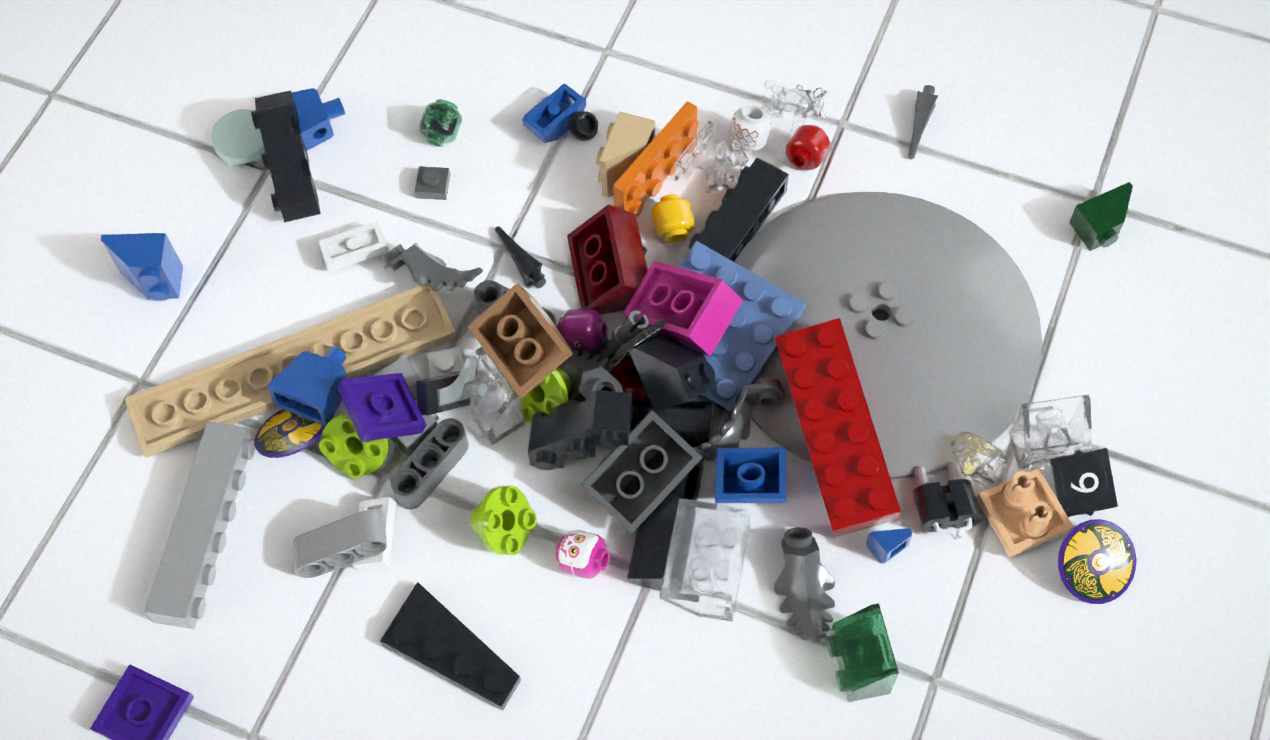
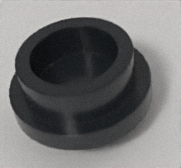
M576 112L569 120V130L576 139L589 141L598 132V120L590 112Z

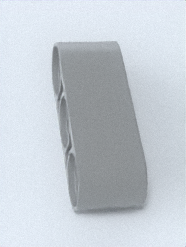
M365 510L296 536L293 539L296 575L302 578L318 577L384 552L387 549L384 514L378 510Z

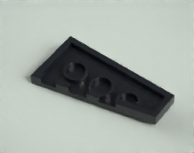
M418 581L380 640L382 646L502 711L521 682L520 675Z

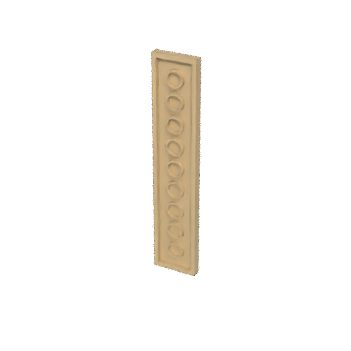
M428 282L130 395L124 399L141 452L145 458L202 437L207 421L233 425L277 408L267 385L302 352L308 351L323 357L331 346L339 348L347 357L342 366L345 369L347 378L351 379L396 362L404 356L409 357L456 339L457 335L438 291L432 290Z

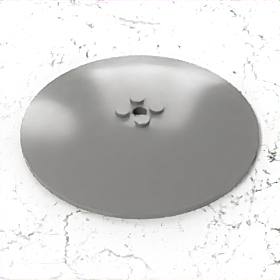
M852 192L820 198L802 204L770 222L749 241L734 261L736 264L805 302L806 308L790 332L836 318L841 319L891 479L915 477L914 469L918 467H924L927 475L947 469V465L956 462L961 464L979 454L994 443L1011 426L1031 394L1041 360L1042 332L1036 301L1029 284L1018 265L992 236L972 221L944 206L921 198L888 192ZM876 310H883L889 314L890 318L884 321L877 320L873 317L872 313ZM777 350L760 378L769 377L779 380L781 387L785 391V397L774 406L754 405L751 412V420L780 446L786 447V450L812 463Z

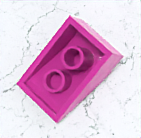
M654 261L622 316L627 319L632 311H640L641 314L636 321L638 322L645 314L649 321L646 329L652 332L659 330L657 332L658 335H665L711 357L743 300L722 279Z

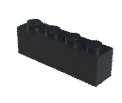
M756 157L750 167L745 166L736 186L726 191L717 211L713 210L709 214L702 232L694 234L688 249L691 250L696 241L734 262L787 192L789 174Z

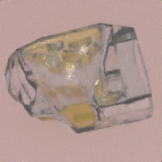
M964 431L957 434L951 442L954 459L959 462L961 473L984 489L993 486L1009 461L1001 449L970 432Z

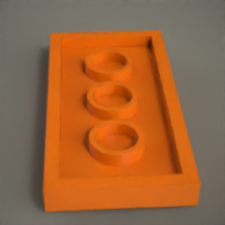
M686 101L613 185L615 207L636 214L637 218L641 214L647 200L659 193L665 179L677 172L683 158L695 151L698 145L697 128L699 124L697 121L696 105Z

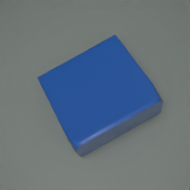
M910 528L874 531L869 533L866 546L881 564H885L909 546L913 531Z

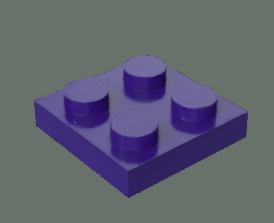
M402 373L342 379L337 386V390L361 442L421 434L427 426Z
M129 664L90 729L109 740H169L194 696L180 687Z

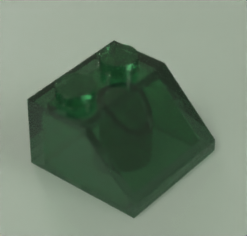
M876 603L834 622L830 636L826 637L829 655L831 658L836 657L839 670L835 671L837 686L840 693H846L848 703L891 694L899 675L879 603Z

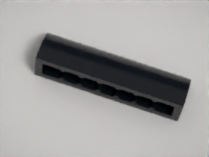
M580 394L576 401L581 403L586 401V398ZM632 400L633 410L630 430L649 410L654 411L651 403ZM690 400L656 413L691 447L699 446L709 441L712 402Z
M700 461L637 528L627 576L629 581L653 590L680 592L704 467Z

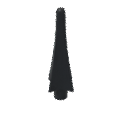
M496 226L495 232L511 255L526 287L531 283L536 288L543 287L546 284V279L544 278L545 275L541 272L542 263L519 246L500 226Z

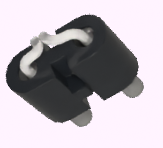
M953 462L947 465L951 480H948L947 485L941 486L940 482L929 483L924 467L914 469L918 486L913 490V496L924 531L948 534L952 537V540L961 539L962 532L968 531L972 526L981 522L982 515L972 483L968 479H963L958 463ZM954 525V528L958 529L956 534L952 530L947 529V526Z

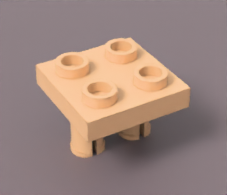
M1039 468L1031 472H1017L1011 480L980 492L976 497L1009 558L1065 535L1074 527Z

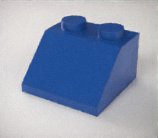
M166 233L101 235V242L120 273L147 299L155 301L179 299L183 264Z
M786 447L717 448L715 504L787 502Z

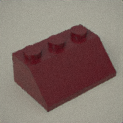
M608 204L567 235L581 309H594L600 315L624 311L648 272L636 214Z

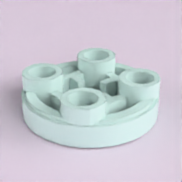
M251 109L231 111L222 116L213 126L211 132L212 145L217 155L225 160L228 166L237 167L240 164L253 162L261 158V152H265L260 128L255 129L251 116V111L253 110Z

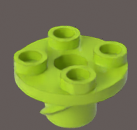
M556 368L522 399L508 383L509 388L513 391L515 402L521 410V416L528 424H532L534 414L544 412L549 415L554 413L555 406L568 402V395L572 392L571 379L560 368Z
M348 412L333 417L325 426L319 448L336 468L345 472L350 478L357 479L362 477V475L371 474L380 468L388 454V440L386 438L361 442Z
M502 485L492 488L484 496L483 500L480 501V504L473 509L470 517L472 530L480 536L485 547L497 555H516L526 544L531 529L537 523L536 513L530 508L526 496L513 485Z

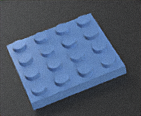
M696 241L679 268L722 279L743 300L711 357L705 355L707 362L714 369L717 386L704 392L701 396L730 413L737 394L743 385L754 384L778 349L774 337L789 333L805 310L806 305L805 302ZM648 329L643 330L637 337V344L654 332ZM656 334L652 340L660 337V335Z

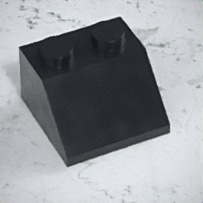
M665 335L629 350L655 413L690 401L717 386L714 369L707 362L704 354Z

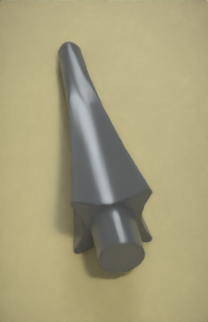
M925 85L922 92L917 91L913 134L908 158L911 160L915 158L923 132L936 107L935 102L938 95H934L935 87L932 85Z

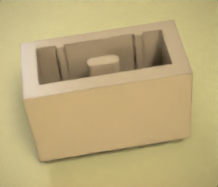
M619 111L615 123L611 122L609 124L606 134V140L608 141L605 147H600L596 159V164L600 166L598 183H601L602 196H613V185L656 137L655 120Z

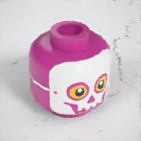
M572 530L560 538L556 547L555 557L559 562L561 570L565 573L585 579H592L601 570L606 569L610 553L606 550L605 540L601 536L582 530Z

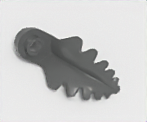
M416 242L406 250L400 243L380 258L385 264L382 266L384 270L391 267L395 272L407 264L414 282L419 285L429 282L434 291H439L443 286H446L447 291H453L456 286L463 288L467 282H472L483 272L481 267L465 271L447 267L443 259L424 251Z
M572 349L573 354L557 367L564 370L571 379L573 392L569 401L576 399L580 394L587 398V394L597 390L601 391L603 388H610L613 392H623L621 384L604 369L609 358H604L599 362L601 358L599 354L588 360L590 356L589 351H585L579 356L580 351Z
M766 377L756 380L754 384L743 385L737 394L724 426L709 441L692 448L708 461L714 460L717 455V448H739L740 439L747 440L750 435L753 406L759 404L762 406H774L784 399L785 391L781 387V382L775 378Z
M795 527L785 531L784 538L781 540L785 566L774 583V591L778 595L787 596L779 606L781 613H793L786 621V625L788 627L797 625L793 630L795 635L802 634V640L818 643L820 638L827 637L825 632L830 631V626L825 622H833L831 614L824 609L835 607V601L825 593V591L835 587V579L820 562L819 547L816 539L812 536L811 530Z

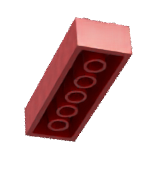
M836 318L774 337L834 538L901 519V509L841 319Z

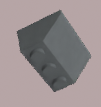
M649 410L630 430L629 446L620 445L617 448H613L583 480L580 486L632 534L703 457L653 410Z

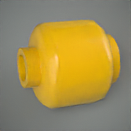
M668 194L662 196L660 202L652 208L654 228L658 237L665 239L667 243H677L689 238V234L695 228L692 207L688 200L679 198L677 194Z

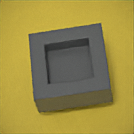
M419 166L414 191L416 198L447 200L451 176L449 168Z

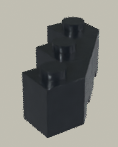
M291 90L255 98L256 110L251 111V116L255 129L260 128L265 152H261V158L265 170H270L275 193L271 194V200L275 212L281 211L284 223L321 214L319 197L311 174L309 156L301 133L299 115Z
M597 390L587 394L586 401L581 403L573 399L555 406L554 413L547 415L544 412L534 414L528 445L530 466L546 471L564 468L565 455L577 460L595 457L597 443L607 448H617L620 445L629 446L633 410L632 393Z

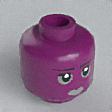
M570 309L563 317H560L557 324V329L570 350H597L601 341L606 339L608 333L606 321H602L600 314L594 309Z

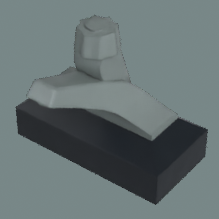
M475 356L468 357L462 370L459 372L416 381L417 405L422 415L428 416L474 404V397H484L487 394V384L479 381L474 382L478 363Z

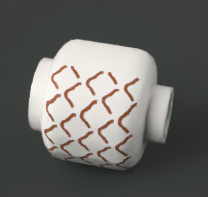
M747 105L739 108L733 115L729 130L731 142L743 151H756L763 148L769 137L772 125L771 118L763 108L757 105Z

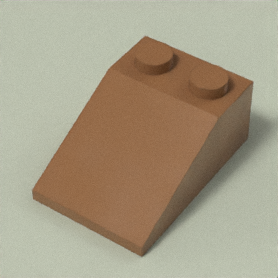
M518 283L467 326L521 399L573 354L547 313L536 299Z

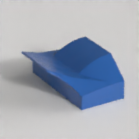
M563 83L551 95L543 98L523 116L522 123L544 143L556 141L569 130L570 118L576 112L585 110L586 99Z

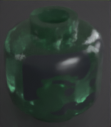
M437 99L435 102L426 105L419 124V130L426 137L427 143L442 147L444 143L448 144L456 140L462 123V115L454 103Z

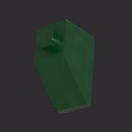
M1130 181L1076 205L1069 223L1089 251L1100 246L1103 248L1109 247L1118 240V235L1125 222L1133 189Z

